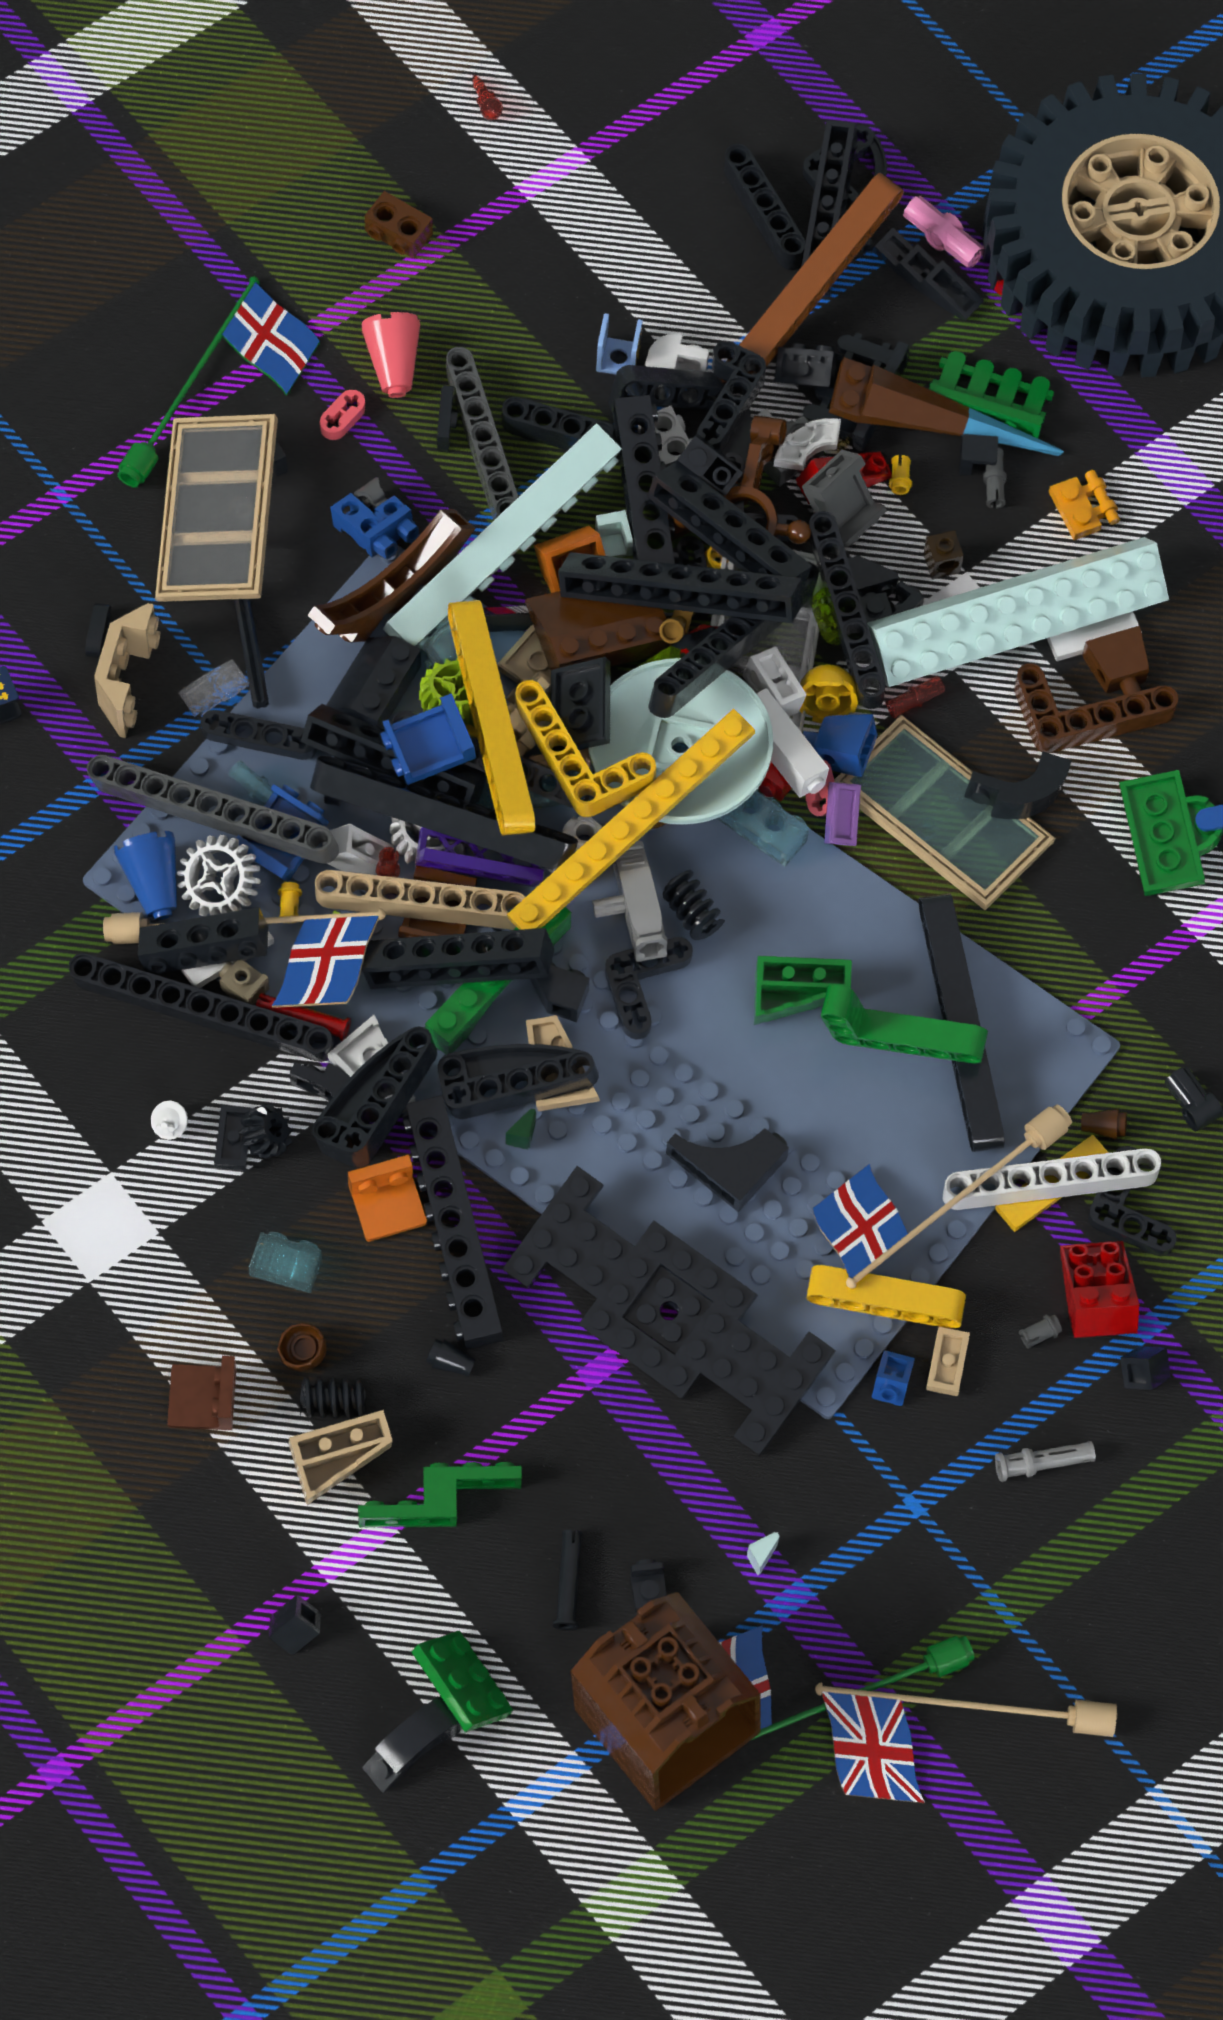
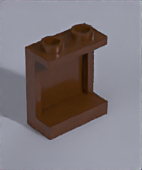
M416 865L414 880L477 887V878ZM426 897L415 899L418 903H425L429 900ZM451 900L446 903V905L450 907H455L460 904L458 901ZM404 917L402 926L399 927L398 938L465 934L467 924Z

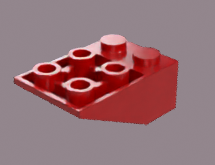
M1123 1241L1060 1245L1068 1313L1074 1338L1138 1333L1140 1305Z

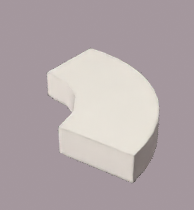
M825 418L805 423V426L790 433L785 438L783 445L779 446L774 467L803 471L806 462L814 454L824 450H837L841 419Z

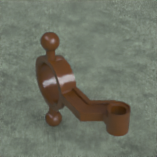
M754 416L750 429L751 443L749 445L742 485L732 487L724 497L733 504L740 501H752L759 504L766 513L767 531L775 537L776 535L787 536L791 542L803 544L810 538V526L803 520H795L789 525L778 523L777 512L773 503L759 490L764 465L773 458L775 445L782 446L786 438V420ZM672 516L676 526L687 528Z

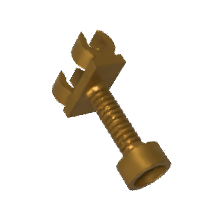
M674 610L672 618H668L660 626L659 633L661 638L667 643H676L681 640L684 635L689 633L688 630L695 612Z

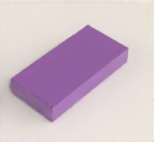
M829 782L824 844L857 845L861 785Z

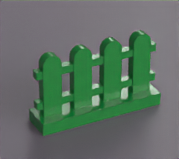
M959 351L951 352L947 359L941 358L939 367L943 368L939 380L933 379L929 390L1035 438H1039L1042 423L1046 416L1045 412H1041L1045 400L1051 401L1054 391L1049 390L1050 382L1047 378L1040 376L1034 378L1032 384L1021 381L1022 373L1016 368L1007 369L1004 376L993 373L994 365L989 360H980L977 362L976 367L965 364L966 357ZM961 374L972 377L967 389L957 386ZM989 383L1000 386L996 397L985 395ZM1017 391L1028 394L1024 406L1013 403Z

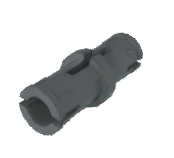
M998 448L997 464L986 465V472L983 475V482L987 488L986 505L989 508H993V502L996 501V509L1005 506L1004 484L1006 483L1007 475L1003 471V450L1001 448Z

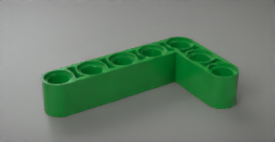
M841 985L827 986L821 1012V1019L832 1037L840 1043L952 1061L981 1063L988 1036V1030L978 1025L865 1009L856 993L852 989Z

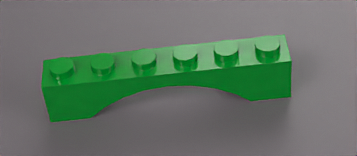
M566 907L542 927L546 928L553 946L571 928L572 912ZM512 980L463 983L425 1023V1028L431 1033L435 1046L445 1055L453 1053L471 1034L486 1010Z

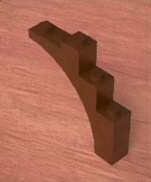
M441 509L418 538L381 573L357 590L340 599L326 604L315 605L308 616L315 622V627L325 635L338 634L342 639L350 643L365 642L386 614L397 613L410 601L421 585H427L455 558L476 528L455 509Z

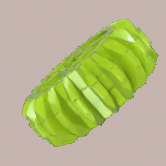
M445 658L443 664L434 663L433 669H426L425 677H422L420 682L419 700H421L423 712L440 706V698L452 693L464 724H471L474 727L458 658L455 661H449Z

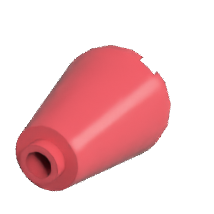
M391 312V318L381 319V314H377L362 321V333L382 392L388 394L391 398L404 397L406 392L412 389L420 332V320H418V316L415 314Z

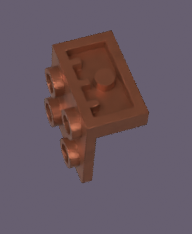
M222 1356L221 1366L172 1365L168 1427L212 1430L233 1429L236 1384L235 1356Z

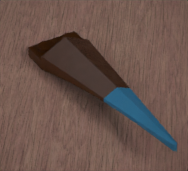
M845 357L840 362L829 409L831 414L856 423L910 428L963 436V434L997 436L998 443L1055 456H1060L1064 452L1058 447L876 365L870 367Z

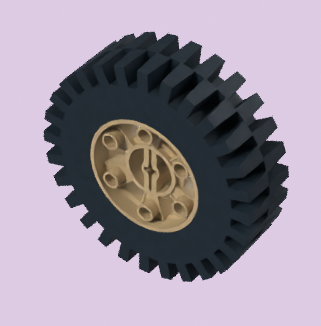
M1132 73L1126 93L1122 96H1119L1114 75L1099 76L1092 99L1082 81L1068 86L1063 105L1053 94L1041 100L1037 118L1027 112L1018 121L1015 137L1008 134L1002 144L999 161H995L983 221L982 234H984L983 246L985 247L984 254L982 255L983 263L990 262L988 281L992 290H994L998 280H1004L1001 307L1005 313L1010 316L1022 310L1020 330L1031 339L1048 325L1045 350L1056 357L1061 354L1072 339L1078 342L1076 366L1089 370L1096 351L1102 350L1110 352L1108 375L1122 376L1129 356L1138 355L1141 377L1156 376L1164 353H1166L1174 373L1188 370L1194 351L1197 352L1204 363L1217 358L1223 341V106L1212 117L1208 116L1210 91L1197 86L1188 104L1185 105L1177 102L1179 80L1165 77L1158 97L1147 96L1146 74ZM1088 196L1096 201L1095 206L1081 200ZM1180 227L1196 228L1201 241L1199 243L1194 242L1190 234L1179 231ZM1096 241L1097 249L1090 243Z

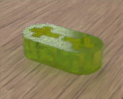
M823 587L811 598V609L823 639L829 644L838 645L840 644L838 633L831 629L832 626L836 629L830 606L827 603L822 604L821 602L822 598L824 601H828ZM844 607L840 608L842 612L846 613Z

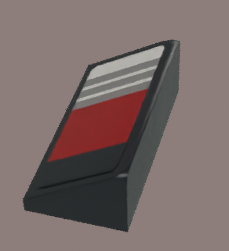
M526 605L483 607L489 632L528 630L533 624Z

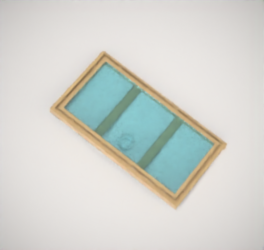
M901 715L876 739L863 776L857 777L841 773L834 779V782L861 785L859 809L982 909L986 910L1038 857L1054 844L1056 838L1030 817L1015 820L991 817L993 806L979 804L965 798V791L973 771Z

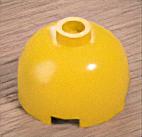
M818 665L810 669L801 679L800 685L807 695L799 711L801 713L805 711L806 714L812 716V721L822 723L826 716L847 715L851 711L853 713L856 711L858 705L856 685L853 677L846 669L837 665Z

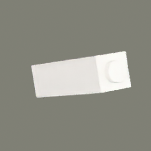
M766 688L756 693L764 704L772 725L773 752L771 762L799 798L808 793L815 794L819 792L826 784L830 768Z

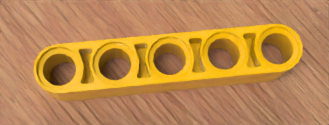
M816 1265L811 1268L806 1299L813 1304L950 1329L959 1328L962 1324L966 1294L960 1290L870 1273L856 1283V1288L851 1289L846 1285V1280L849 1277L846 1269L826 1265Z

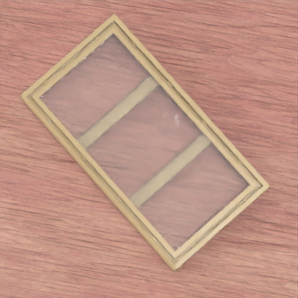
M275 414L173 419L155 594L156 601L261 598L278 418Z

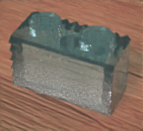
M262 1232L258 1238L249 1265V1276L311 1294L322 1262V1250L316 1244L309 1241L301 1240L299 1243H296L295 1241L288 1240L285 1235L278 1232H269V1234Z

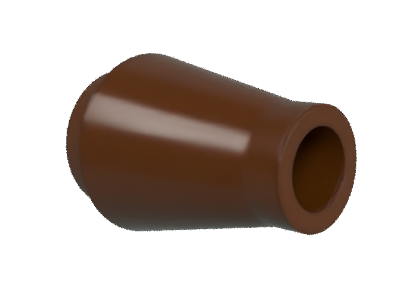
M1118 1108L1082 1113V1132H1090L1116 1140L1118 1137H1126L1127 1112H1120Z

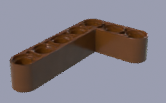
M1032 663L1024 664L1018 669L1014 685V692L1036 749L1047 753L1061 751L1169 722L1174 716L1178 703L1177 692L1172 687L1165 685L1058 712L1043 670L1038 665ZM1024 680H1031V681H1033L1035 684L1029 685V684L1024 683L1023 681H1024ZM1164 702L1168 704V707H1162L1157 703ZM1033 706H1041L1045 710L1038 711L1035 710ZM1129 710H1137L1140 714H1132ZM1100 717H1107L1112 721L1105 722L1101 720ZM1077 724L1082 726L1083 729H1074L1071 725ZM1043 732H1050L1054 734V737H1047Z

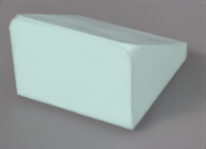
M777 1532L750 1544L748 1547L747 1558L758 1576L778 1546L780 1536Z

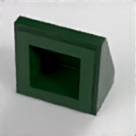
M531 1108L506 1132V1145L527 1150L530 1148L536 1125L537 1112L535 1109Z

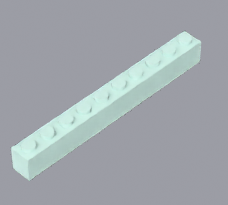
M596 423L386 623L383 630L389 636H395L421 650L424 649L432 640L429 635L435 629L441 632L449 625L448 604L472 601L474 599L471 595L477 589L483 592L495 580L492 575L498 569L504 572L516 560L513 555L519 549L525 552L537 540L534 535L540 529L546 532L557 521L554 516L561 509L566 513L578 501L575 496L581 490L587 493L599 481L596 476L602 470L608 473L619 462L616 456L622 448Z

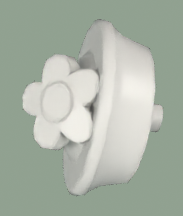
M170 1100L163 1101L155 1107L151 1115V1126L160 1138L167 1140L176 1139L186 1130L188 1116L181 1104Z

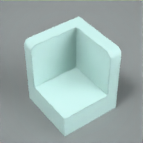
M626 511L596 515L595 531L600 534L605 555L618 558L632 556L633 538Z

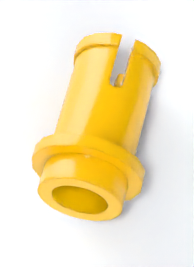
M899 455L892 458V478L889 480V487L897 495L907 494L912 487V480L910 479L911 459L905 455H902L901 465L899 463Z
M284 882L277 891V894L280 896L279 917L298 916L299 897L302 896V890L299 889L298 883Z

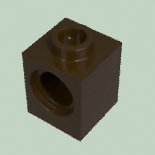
M955 530L927 536L923 555L931 579L959 574L964 556Z

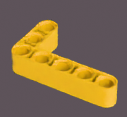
M534 680L523 681L517 686L515 694L518 713L578 815L582 817L595 816L640 794L656 779L655 759L650 754L644 752L636 753L592 774L542 686ZM529 696L537 698L535 701L526 702L523 700L524 698ZM541 721H548L551 723L550 725L545 727L537 725ZM558 745L565 747L564 750L559 752L552 750L554 746ZM641 768L649 770L644 775L638 774L635 771ZM571 770L579 772L577 776L566 775ZM611 782H619L622 784L620 787L611 788L608 786V784H610ZM585 795L594 797L591 801H583L580 798Z

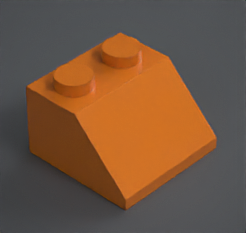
M590 526L534 545L541 573L551 593L560 591L558 571L570 552L606 556L600 534Z

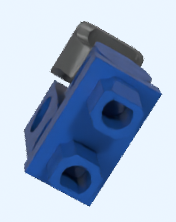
M375 477L355 491L354 495L350 493L330 507L333 526L341 533L345 531L360 547L366 549L367 554L372 558L379 554L388 560L398 550L397 540L402 538L406 543L411 544L419 536V529L412 519L411 509L404 505L396 496L386 499L385 493L380 487L378 477ZM350 505V511L344 514L342 512L343 509Z

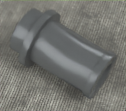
M1046 1314L1043 1316V1320L1019 1330V1335L1022 1336L1021 1340L1025 1347L1029 1349L1050 1337L1057 1338L1058 1333L1062 1332V1327L1054 1314L1051 1316Z

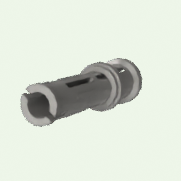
M1091 1441L1034 1452L1032 1449L1024 1448L1019 1453L1003 1455L1000 1452L995 1454L996 1471L1000 1482L1007 1481L1008 1477L1019 1475L1033 1477L1040 1470L1095 1462V1450Z

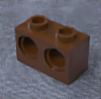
M383 191L365 214V231L371 238L377 241L381 240L390 245L397 253L406 254L414 259L433 235V218Z

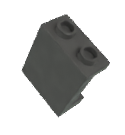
M842 449L802 486V489L814 513L826 511L835 517L844 547H849L870 526L876 524L887 510L884 505L873 500L859 472L866 465L862 456ZM822 527L824 533L829 531L827 527Z

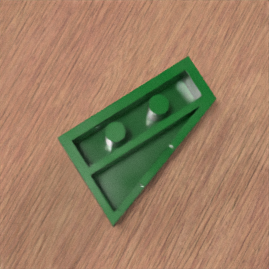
M758 956L755 970L754 1025L822 1007L827 986L841 985L851 989L852 960Z

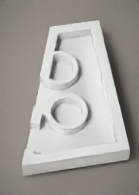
M375 1015L370 1017L328 1053V1059L350 1077L376 1052L388 1044L379 1028ZM389 1095V1096L385 1097L384 1099L390 1098V1097H392L393 1095ZM414 1095L408 1103L415 1102Z

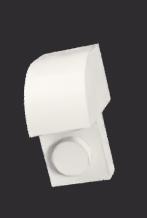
M668 334L660 337L652 344L645 366L706 372L709 350L703 349L698 345H683V334Z

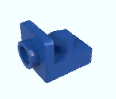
M884 1350L872 1398L902 1406L915 1358Z

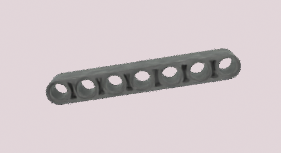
M454 347L446 356L447 379L449 385L453 386L454 401L494 521L518 498V494L473 356L467 348ZM462 364V365H464V366H463V367H456V366H454V365ZM464 389H471V390H473V391H471V392H465V391H462V390H464ZM471 414H480L481 416L473 417ZM485 438V439H488L489 441H487V442H481V441H479V439ZM493 463V464H496L497 466H495V467H489V466H487V464ZM501 488V489H504V490H506V491H504V492H496L495 490Z

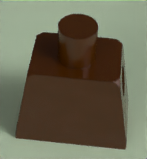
M1139 626L1085 641L1082 653L1083 659L1105 692L1111 693L1122 690L1123 695L1142 691L1139 684L1146 681L1149 664Z

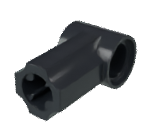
M1188 1066L1179 1068L1166 1078L1165 1085L1182 1107L1181 1111L1184 1120L1193 1131L1197 1132L1223 1116V1109L1218 1099L1212 1093H1206Z

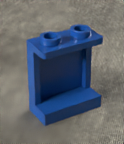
M452 693L440 698V706L391 725L388 719L382 721L385 731L380 733L383 744L386 750H393L396 758L391 760L397 777L404 776L407 785L476 758L474 745Z
M273 784L270 788L273 793L264 807L325 827L329 823L322 816L324 813L322 808L311 801L307 805L297 800L300 794L284 784L282 788H279ZM266 824L262 830L268 829L272 824ZM299 832L292 834L289 839L297 837ZM239 835L236 837L239 840V846L245 844L249 847L246 855L254 854L256 856L254 860L256 863L285 882L291 880L305 859L244 839Z

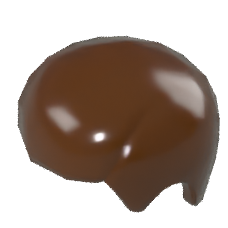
M299 1323L291 1325L281 1334L277 1351L282 1362L287 1367L303 1372L312 1370L322 1363L326 1355L327 1345L325 1337L316 1326Z

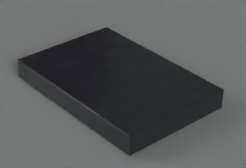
M606 657L551 670V703L578 750L610 743V660ZM559 745L552 748V750L558 752L565 749V747Z

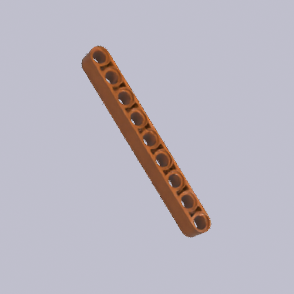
M878 173L739 346L763 357L767 367L777 355L778 348L785 345L901 200L904 190L882 173ZM754 371L747 372L749 374H756Z

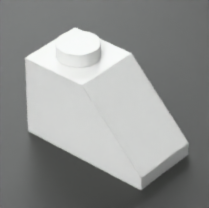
M350 823L330 830L338 844L339 853L335 860L327 864L345 872L378 875L391 874L393 845ZM327 841L323 842L322 847L326 845Z

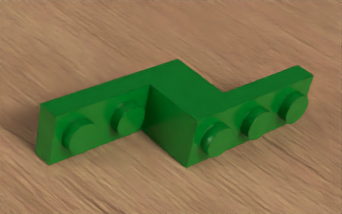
M469 1462L463 1464V1467H450L447 1463H433L430 1467H424V1505H417V1502L410 1500L400 1501L398 1505H385L381 1501L366 1502L365 1505H358L359 1528L457 1527L456 1489L521 1488V1466H515L511 1462H499L495 1466H482V1464L477 1462Z

